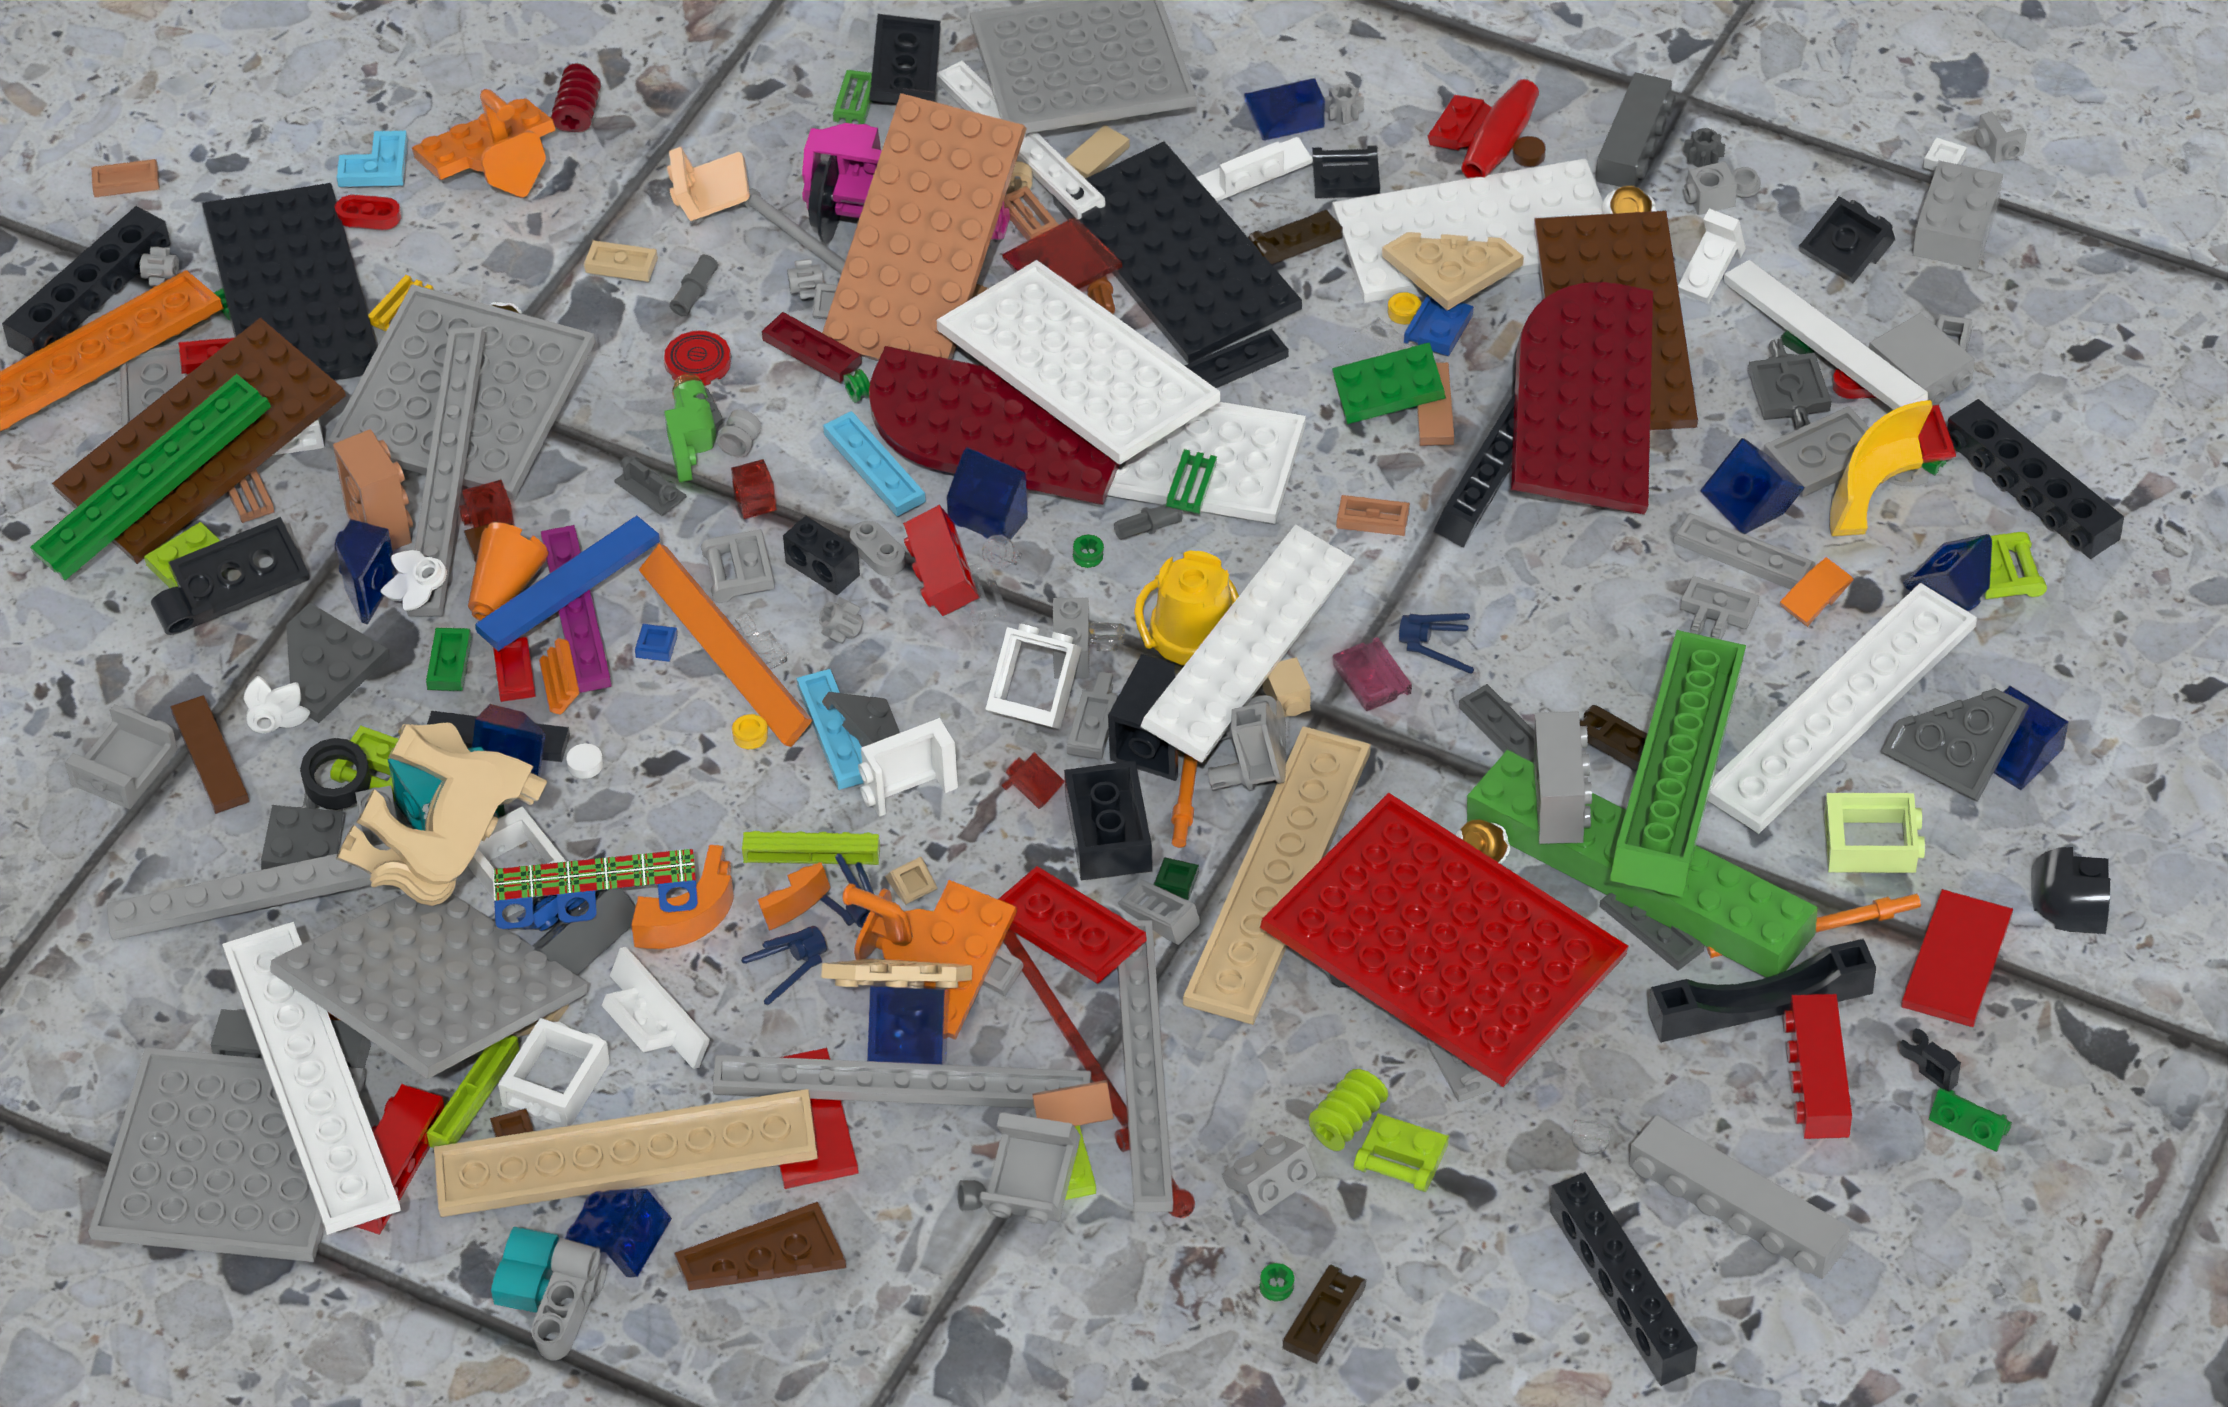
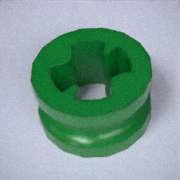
M862 369L856 370L853 376L851 374L844 375L845 388L854 403L860 402L862 396L869 398L870 382Z
M1090 534L1077 537L1073 544V561L1078 566L1084 568L1099 565L1104 556L1103 541L1099 537ZM1086 549L1087 553H1083L1082 550ZM1089 549H1093L1094 553L1090 554Z
M1273 1263L1261 1271L1259 1289L1264 1298L1278 1302L1290 1297L1293 1293L1295 1281L1294 1273L1290 1267L1280 1263ZM1275 1278V1281H1277L1278 1278L1284 1280V1285L1279 1287L1277 1283L1276 1287L1270 1285V1279Z

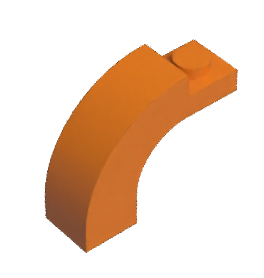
M709 844L703 873L696 884L698 904L694 909L664 912L660 909L659 898L638 896L631 924L634 947L667 949L686 945L704 937L723 921L734 900L732 877L730 875L731 862L725 861L724 846ZM686 892L677 897L666 898V900L671 905L681 906L688 902L690 894Z

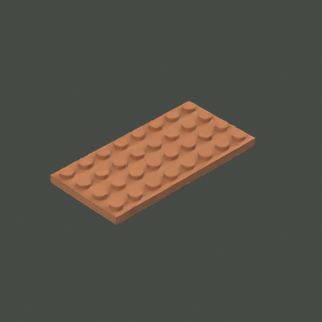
M900 94L822 331L823 334L860 353L861 357L875 361L879 360L885 346L952 360L957 344L937 330V319L972 299L1027 130L1024 125Z

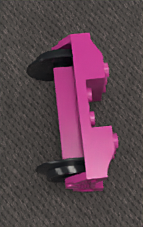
M843 123L821 130L814 128L810 130L803 156L802 177L804 188L802 200L807 205L810 225L818 228L821 242L829 243L834 237L841 215L860 218L882 151L877 127H871L866 124ZM821 153L830 155L829 160L821 161ZM1004 201L991 239H1004L1010 220L1009 208L1004 207Z

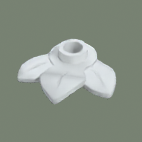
M416 550L396 553L391 556V560L399 573L381 589V593L393 601H403V609L405 611L415 610L428 601L432 590L437 589L443 584L447 576L446 567L439 559L424 557L421 552Z
M255 677L248 684L244 692V701L249 708L246 714L248 726L258 733H270L279 727L292 728L302 724L310 715V710L299 705L301 700L299 684L294 682L271 690L269 684L262 677Z

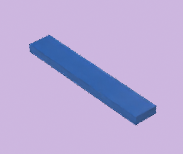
M636 515L475 624L476 632L497 651L501 650L659 543V533Z

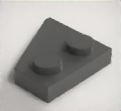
M828 692L822 700L827 710L836 708L843 715L845 721L842 726L858 739L862 747L900 733L887 699Z

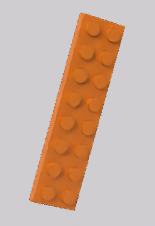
M185 270L0 371V431L8 429L25 417L37 413L54 401L66 397L74 390L95 381L103 374L154 348L163 341L182 333L183 330L209 318L212 314L223 309L221 299L190 272Z

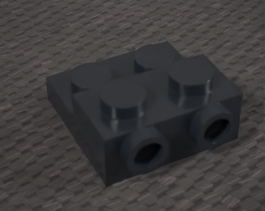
M1839 196L1801 242L1799 248L1805 255L1854 283L1870 262L1876 265L1896 239L1892 230L1893 226L1887 219L1879 215L1875 218L1867 213L1866 209L1855 200L1849 202Z

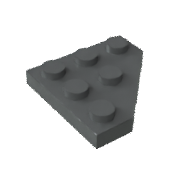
M312 603L307 604L286 624L290 684L294 682L299 684L301 692L299 705L310 710L308 717L318 723L389 659L386 647Z
M1994 688L1963 701L1960 699L1933 708L1932 711L1917 716L1911 715L1899 719L1882 752L1940 783L1979 801L2030 706Z

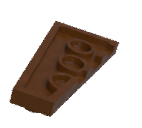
M818 1201L674 1253L675 1262L689 1291L846 1268L845 1258Z

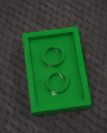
M1430 342L1332 368L1347 424L1446 398Z

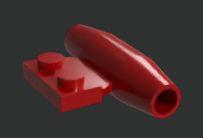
M1520 79L1495 102L1493 107L1485 103L1484 99L1454 95L1428 134L1429 145L1453 150L1469 146L1461 166L1462 172L1468 179L1475 177L1485 178L1506 158L1527 126L1539 95L1538 87L1530 80Z

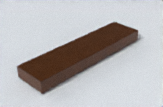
M202 695L170 706L173 718L215 814L249 803L246 789L205 696Z

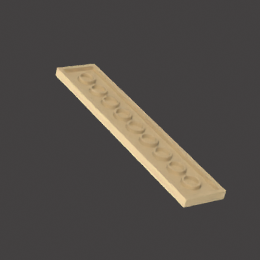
M1302 727L1286 763L1285 782L1277 783L1184 993L1183 1006L1254 1025L1287 948V945L1260 928L1262 918L1328 853L1369 758L1371 744Z
M808 1089L434 1147L438 1209L441 1217L818 1159Z

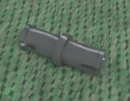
M706 254L700 255L690 274H686L683 277L681 288L670 302V308L674 313L680 316H687L697 298L704 295L707 290L708 281L718 269V262L713 257Z

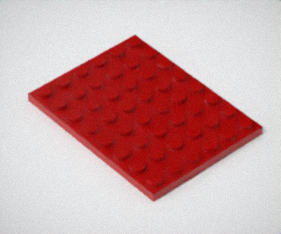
M1389 792L1262 918L1260 925L1261 929L1502 1087L1515 1076L1627 955L1629 948L1624 942Z

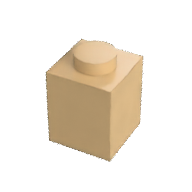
M1297 657L1279 661L1263 683L1265 694L1280 701L1285 717L1297 716L1303 712L1310 711L1311 688Z

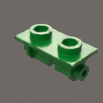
M1939 1088L1928 1119L1995 1152L1999 1149L2003 1135L2006 1136L2012 1126V1122L2008 1121L2007 1115L2002 1114L2000 1116L1956 1095L1954 1090L1948 1092L1942 1088Z

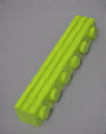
M751 831L743 833V863L817 864L821 862L822 864H838L835 856L836 854H841L847 864L860 862L868 865H879V834L870 832L864 834H852L849 832L805 833L803 831L796 833L781 831Z
M509 1035L484 1049L432 1127L428 1130L429 1147L434 1148L436 1146L455 1144L459 1141L519 1052L518 1037Z

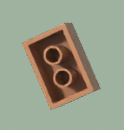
M369 429L334 443V454L346 514L373 558L412 543L409 528L413 527V522L405 508V505L409 504V500L401 485V482L405 481L404 474L398 462H391L390 452L383 439L378 441L373 431Z

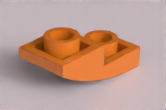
M1826 557L1780 601V606L1808 627L1828 604L1832 605L1854 579Z
M821 862L803 867L787 875L790 887L773 891L769 895L757 899L769 931L798 917L816 904L831 887Z

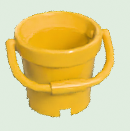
M1190 550L1183 552L1182 559L1173 562L1172 556L1165 561L1160 568L1159 574L1155 576L1153 581L1143 587L1136 599L1134 609L1135 620L1146 648H1155L1165 659L1179 665H1185L1239 597L1236 587L1229 578L1227 569L1225 571L1221 567V560L1217 556L1204 551ZM1158 588L1157 605L1152 610L1148 632L1143 616L1144 602L1150 592Z

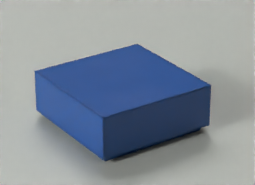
M642 624L635 647L636 658L670 662L678 637L677 628Z

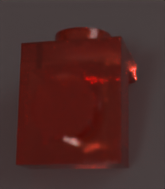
M1033 752L1024 761L1018 757L1004 771L1008 778L1001 784V787L1007 790L1014 785L1040 809L1065 781Z

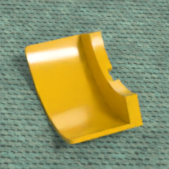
M1931 400L1919 401L1894 409L1877 420L1864 433L1849 460L1832 500L1830 511L1831 536L1865 534L1868 529V504L1876 488L1896 474L1921 468L1923 459L1918 435L1932 409Z

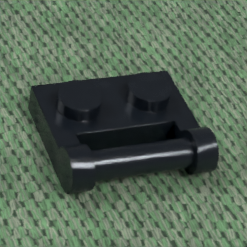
M1367 145V149L1322 150V147H1312L1315 199L1365 197L1380 194L1377 145ZM1368 162L1366 165L1323 166V163Z

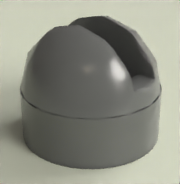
M975 1180L959 1181L957 1198L961 1211H973L983 1206V1203L979 1200V1193L982 1191L986 1192V1188L982 1183Z

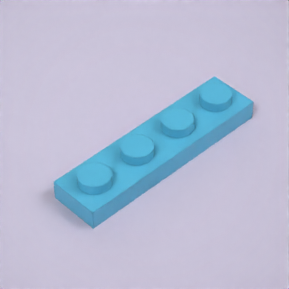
M852 411L823 425L824 435L897 517L926 502L925 492Z
M831 669L798 677V690L808 715L813 720V728L838 790L864 783L858 769V764L862 763V746L858 739L842 726L845 721L843 715L836 708L827 710L822 703L828 692L840 693Z

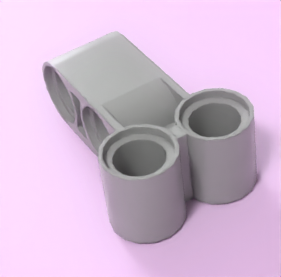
M562 1238L554 1249L551 1261L553 1274L531 1327L532 1337L539 1353L548 1360H559L569 1353L591 1297H598L603 1289L607 1268L605 1264L599 1263L601 1254L599 1248ZM563 1299H573V1301L567 1306H557L558 1303ZM549 1333H560L556 1339L544 1341V1338Z

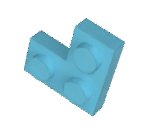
M374 131L372 154L339 155L337 170L338 187L403 185L408 143L407 132Z

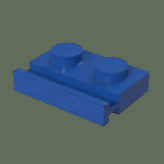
M1427 295L1404 332V343L1409 344L1410 341L1421 345L1430 342L1433 352L1449 356L1472 319L1474 306L1459 303L1447 311L1437 301Z

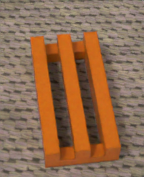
M557 638L554 642L555 648L550 646L547 650L548 657L543 655L539 661L550 712L561 715L580 692L569 642Z

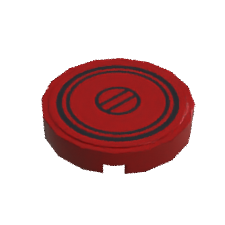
M690 331L680 334L670 341L666 347L664 354L665 369L677 383L682 384L687 381L697 380L702 381L704 386L711 384L710 380H714L717 377L720 380L726 375L731 367V351L726 340L718 334L708 331Z

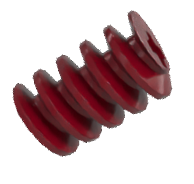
M579 63L570 64L562 73V79L550 117L553 119L554 127L559 130L583 132L589 129L591 125V119L594 115L596 101L601 89V81L587 66Z

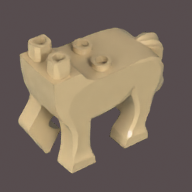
M451 723L430 725L403 724L398 730L400 737L388 758L419 768L442 780L430 802L425 821V831L409 828L397 821L389 812L385 798L374 789L371 791L367 805L356 823L370 829L391 849L379 850L373 847L365 834L353 825L338 852L336 860L351 864L370 874L371 887L393 885L400 888L418 903L434 906L443 903L451 896L455 889L456 879L472 860L481 840L485 841L486 837L489 838L499 819L493 816L498 805L509 804L516 798L532 805L534 801L537 802L547 780L530 773L533 766L519 759L499 752H470L465 746L457 728Z

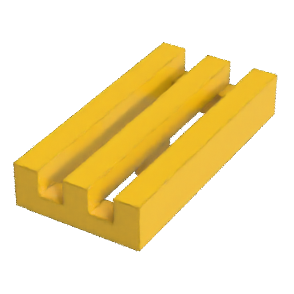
M405 275L370 312L368 317L371 325L387 331L390 325L388 323L394 318L411 285L424 287L422 281L416 279L412 282L411 276ZM429 284L424 287L433 290V286Z

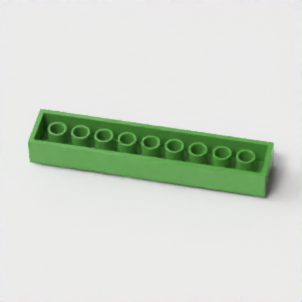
M1676 630L1616 845L1610 881L1683 897L1735 698L1746 645Z
M1506 750L1467 795V822L1482 819L1486 822L1502 826L1506 831L1510 846L1605 895L1613 893L1616 895L1617 901L1630 908L1634 906L1646 911V916L1669 928L1672 925L1693 936L1704 946L1713 948L1716 952L1766 978L1786 971L1816 934L1817 906L1697 845L1683 897L1610 881L1616 845L1626 809L1592 793V804H1585V806H1590L1591 828H1584L1583 843L1539 844L1534 763L1509 750Z

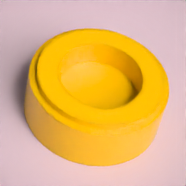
M1397 293L1388 301V316L1395 323L1410 324L1421 306V301L1412 293Z
M747 714L737 718L732 725L735 744L743 749L761 747L768 739L766 721L754 714Z

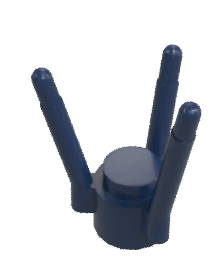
M1410 613V615L1402 616L1399 628V642L1407 643V651L1419 652L1470 674L1474 672L1473 667L1421 645L1423 642L1428 643L1430 641L1432 630L1468 631L1469 627L1467 625L1433 623L1469 620L1470 615L1468 613L1431 615Z
M836 854L835 859L848 883H853L857 888L861 889L843 856ZM857 862L855 867L863 889L874 894L862 863ZM826 894L820 899L839 914L847 926L855 922L858 927L862 928L870 913V910L854 904L846 905L845 910Z
M813 925L799 932L763 942L762 946L765 949L742 957L741 962L746 964L790 949L791 954L797 961L801 959L806 961L764 999V1004L769 1005L809 969L822 963L820 954L826 952L827 945L821 931Z

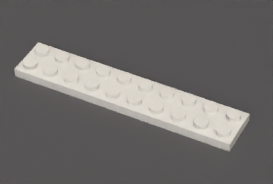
M1295 524L1148 711L1140 726L1203 763L1231 726L1232 709L1244 707L1248 704L1351 569L1355 559Z
M1919 583L1714 776L1708 801L1759 834L1976 627L1977 617L1922 583Z
M294 922L223 943L222 946L328 1235L399 1212L401 1209L328 1012L270 972L272 959L302 945Z

